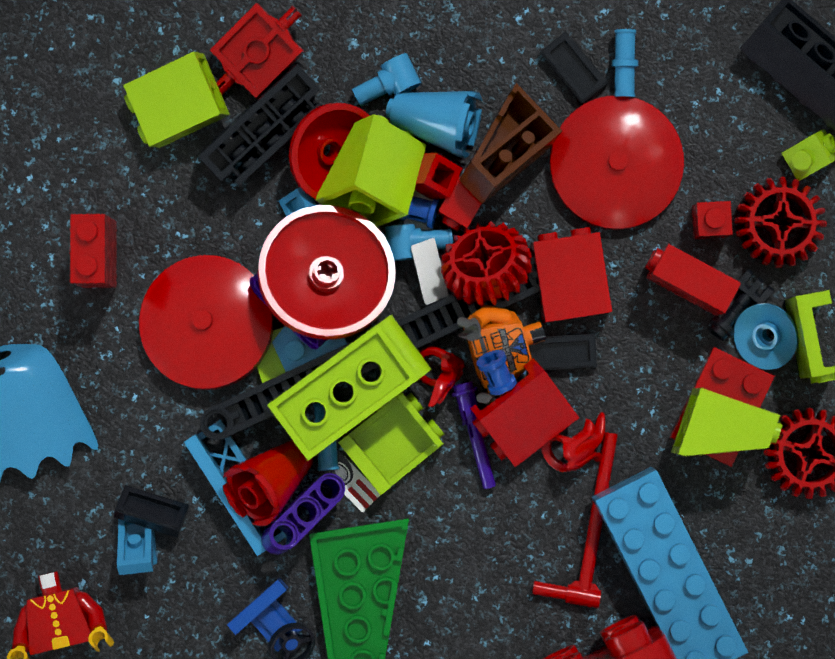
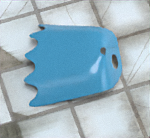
M9 344L0 346V352H11L8 357L0 360V368H5V373L0 375V482L4 470L9 467L16 468L27 477L33 479L36 476L40 462L46 457H53L64 466H70L73 446L76 442L87 444L91 449L98 450V443L94 432L53 355L46 348L37 344Z

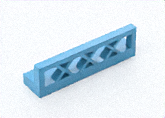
M219 420L209 426V429L212 432L219 430L221 433L226 427L222 420ZM203 432L184 441L185 445L257 556L266 551L261 542L262 532L260 526L252 524L254 520L248 515L244 518L238 515L229 504L223 491V485L227 483L226 477L223 478L226 459L240 463L247 459L232 436L225 438L223 454L208 450L203 442V439L207 436ZM229 447L236 457L227 455ZM214 457L222 458L220 467ZM282 531L276 536H274V539L278 543L279 541L284 539L286 535Z

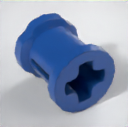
M413 196L408 215L399 218V220L405 221L410 219L426 224L427 228L432 229L437 217L440 200L434 198L433 201Z
M503 350L487 352L477 360L476 365L480 371L484 372L491 395H501L512 390L517 384L514 374L510 373L506 365L507 356Z

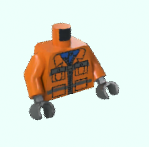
M485 305L468 318L459 317L457 320V325L463 327L464 330L458 337L467 340L476 375L484 389L488 388V381L484 372L480 371L476 365L477 360L482 355L493 350H503L507 356L506 365L510 373L514 374L517 380L525 371L523 366L532 359L529 346L546 340L540 321L523 326L516 313L505 308ZM488 389V392H480L477 395L478 403H487L485 406L487 407L501 395H491Z

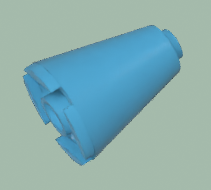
M479 92L398 93L394 99L390 98L387 103L386 118H390L392 125L403 131L410 132L415 137L457 157L467 158L470 153L465 152L467 145L474 147L479 131L482 109L476 108V100L482 101V97Z

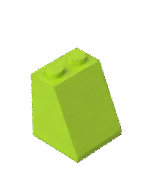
M373 114L355 122L315 201L322 205H333L350 209L367 218L376 227L407 216L426 144L416 139L410 132L403 131L392 125L388 119L380 115Z
M693 388L671 453L691 456L769 448L771 442L776 443L782 429V424L778 423L780 415L703 388Z

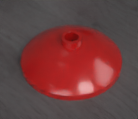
M328 103L312 110L298 124L290 142L289 164L296 183L307 195L316 199L354 123L370 116L367 112L347 103ZM326 145H329L330 152L324 155V148Z

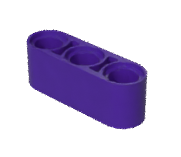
M328 473L313 481L265 528L261 537L264 549L271 554L277 555L294 547L342 499L346 489L342 478L336 474ZM321 483L329 485L332 489L331 499L322 495L320 491ZM298 506L305 507L310 515L308 522L302 521L298 517ZM275 529L285 533L287 539L285 545H280L275 541L273 536Z

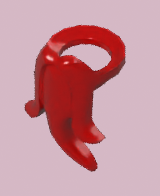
M430 346L422 349L420 354L423 358L429 355L440 358L442 360L441 370L443 372L438 379H431L424 375L420 380L429 386H434L428 407H434L437 403L443 402L450 389L462 376L464 361L439 347Z
M601 412L598 415L595 426L590 419H585L583 430L570 438L558 434L542 446V454L547 463L557 471L571 472L582 468L593 459L596 462H600L602 454L595 450L602 443L604 437L605 414ZM552 441L563 443V457L568 461L567 463L559 461L554 456L551 450Z

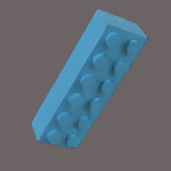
M649 467L592 496L591 498L656 626L665 633L676 658L737 659L748 653L657 470Z

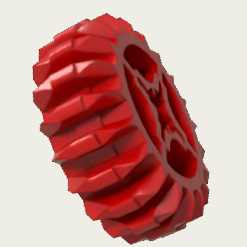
M785 177L778 179L777 187L772 178H768L765 180L766 190L757 183L753 186L756 196L749 192L743 195L745 201L750 204L749 206L745 204L737 206V210L744 213L745 217H736L734 223L744 224L745 229L737 231L736 236L742 237L747 235L749 239L743 242L741 247L746 249L753 245L755 249L751 252L750 257L755 259L760 253H763L762 264L765 266L770 263L772 257H774L776 268L782 267L784 257L790 267L796 265L795 254L801 261H805L808 259V255L804 248L810 252H816L818 247L811 240L821 241L824 239V235L816 231V228L826 227L827 222L817 220L816 216L825 213V208L814 209L813 204L820 200L819 196L816 195L808 199L806 195L811 190V187L808 185L801 189L800 192L797 191L799 186V180L797 179L792 180L788 188ZM776 196V203L773 204V211L770 215L755 216L759 204L765 198ZM787 197L794 200L801 207L805 218L791 213ZM779 212L782 220L792 223L783 227V232L779 230L778 224L768 222L779 217ZM755 226L770 232L774 248L761 240ZM805 229L801 241L795 247L785 249V242L790 230Z
M492 221L486 227H482L477 222L476 228L473 230L464 228V235H454V243L446 244V253L441 255V273L443 279H445L446 287L450 292H453L458 300L464 299L468 305L477 301V304L483 307L486 301H491L496 306L497 299L502 297L509 301V293H520L519 284H526L527 274L532 272V255L526 239L519 235L515 227L508 229L504 222L497 227Z
M806 408L805 417L803 418L800 410L795 409L792 411L793 422L787 415L780 417L785 427L781 429L777 442H771V444H774L773 450H763V455L773 456L774 461L765 463V468H777L778 471L773 473L770 478L772 481L784 478L780 485L781 490L786 491L793 484L792 496L799 497L804 488L805 498L812 499L815 488L819 497H825V485L835 492V456L824 451L821 433L824 430L829 435L835 449V416L830 417L825 422L827 417L826 410H820L815 418L813 408ZM813 425L811 432L807 433L805 440L801 443L787 440L790 434L799 427ZM813 445L814 448L812 450L816 451V455L822 456L824 459L809 458L806 462L804 460L806 456H802V452L795 450L794 447L803 449L810 448ZM783 450L790 452L796 457V477L786 467ZM822 463L831 466L829 471L821 478L806 481L807 475L811 474L812 469L817 464Z

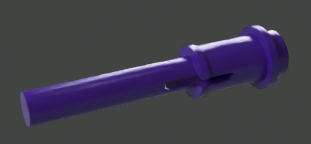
M472 381L454 385V392L451 394L452 397L456 396L462 425H467L483 489L495 487L496 484L484 438L472 423L477 417L470 408L473 405L479 408L475 394L478 388L473 386Z

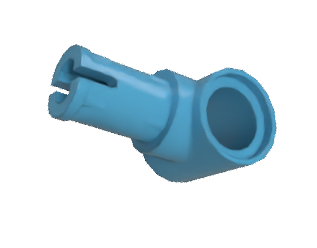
M404 53L383 63L380 66L382 70L377 72L378 76L356 86L352 91L359 105L363 106L387 93L389 96L392 94L396 96L398 93H408L420 86L422 82L408 54Z
M415 224L385 227L386 240L391 248L394 261L412 260L411 246L431 238H435L438 250L446 249V244L453 243L451 229L422 231L421 228H415Z

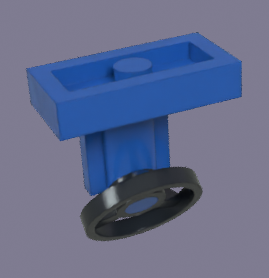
M281 578L275 581L227 624L236 635L252 622L269 642L268 650L272 659H279L274 655V649L278 652L282 648L281 659H288L290 653L296 652L302 643L309 641L307 649L300 656L294 658L307 659L315 646V637L310 628L305 624L297 623L277 600L289 588ZM301 630H305L306 632L309 633V635H306V634H298V633H299Z

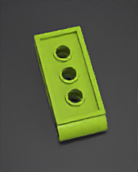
M391 314L267 406L305 458L310 460L432 369ZM367 362L375 363L380 369L379 378L374 382L364 380L361 375V368ZM345 382L352 387L353 394L347 402H339L335 399L333 389L337 383ZM318 402L324 406L325 416L321 421L311 422L306 418L305 409L310 403Z

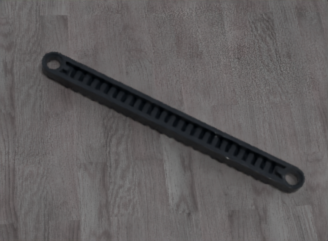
M534 257L531 258L532 272L527 274V283L519 284L520 293L510 292L509 301L503 297L497 299L496 307L506 308L539 292ZM453 294L397 320V322L418 349L463 328L457 325L458 318H468L479 310L481 306L477 304V301L468 305L464 299L458 300ZM486 301V303L483 305L495 306L491 303V301ZM354 341L209 408L201 417V431L210 439L221 440L275 416L267 406L270 402ZM373 362L365 363L361 368V375L376 369L378 366ZM345 382L337 383V384L335 385V387H337V386H339V385H341V384H343V383H345ZM213 414H222L227 420V427L221 433H214L208 427V420Z

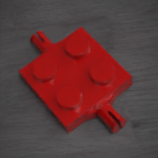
M256 3L210 49L221 62L226 72L216 82L222 96L236 82L243 85L255 98L260 97L305 52L293 40L288 30L302 16L294 6H291L278 20L270 16L260 4Z

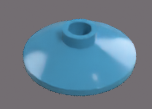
M767 303L753 305L745 309L735 323L734 342L738 352L746 362L759 369L773 370L780 368L792 359L797 350L798 333L792 318L783 309ZM767 329L773 332L774 339H770L767 336Z

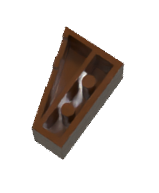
M515 83L459 180L483 204L549 150L562 130Z

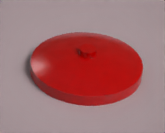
M615 95L600 97L578 107L560 126L562 132L553 143L550 152L551 180L562 203L580 220L603 229L623 230L634 228L649 222L659 215L675 197L684 171L682 144L672 123L661 111L651 104L634 97H615Z
M333 205L306 207L291 213L281 220L267 236L258 263L260 291L272 314L289 329L315 339L332 340L346 338L370 326L385 309L395 282L393 254L381 231L361 214Z
M215 255L189 257L166 268L153 281L146 292L139 316L141 341L147 356L154 366L176 383L202 390L230 386L254 371L269 349L274 330V315L267 305L253 292L249 280L254 274L231 259Z

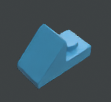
M118 519L117 569L119 575L152 572L153 565L157 564L155 531Z

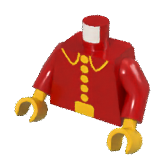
M58 571L38 576L42 595L28 599L26 605L21 608L13 631L12 650L7 654V659H29L28 651L30 655L84 642H89L95 651L99 652L98 643L100 640L105 639L110 647L113 646L114 640L107 632L102 607L88 593L80 592L78 587L62 590Z

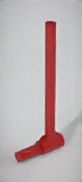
M604 433L601 450L602 456L599 462L594 495L609 488L618 434ZM592 502L579 581L575 580L568 584L567 587L534 581L532 594L565 600V603L599 608L601 590L592 581L603 519L594 502Z

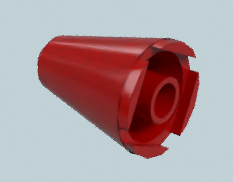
M293 440L238 463L226 471L223 478L226 477L227 481L223 485L224 494L229 504L242 518L248 515L255 520L252 524L267 526L283 510L312 467L313 458L307 460Z

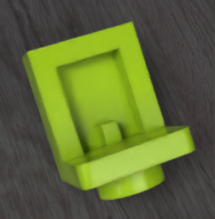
M825 129L782 152L784 159L797 180L801 181L835 161V138L832 134H827Z

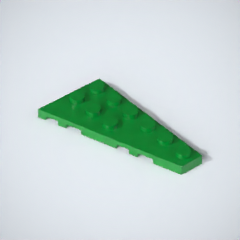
M409 518L309 533L328 659H385Z

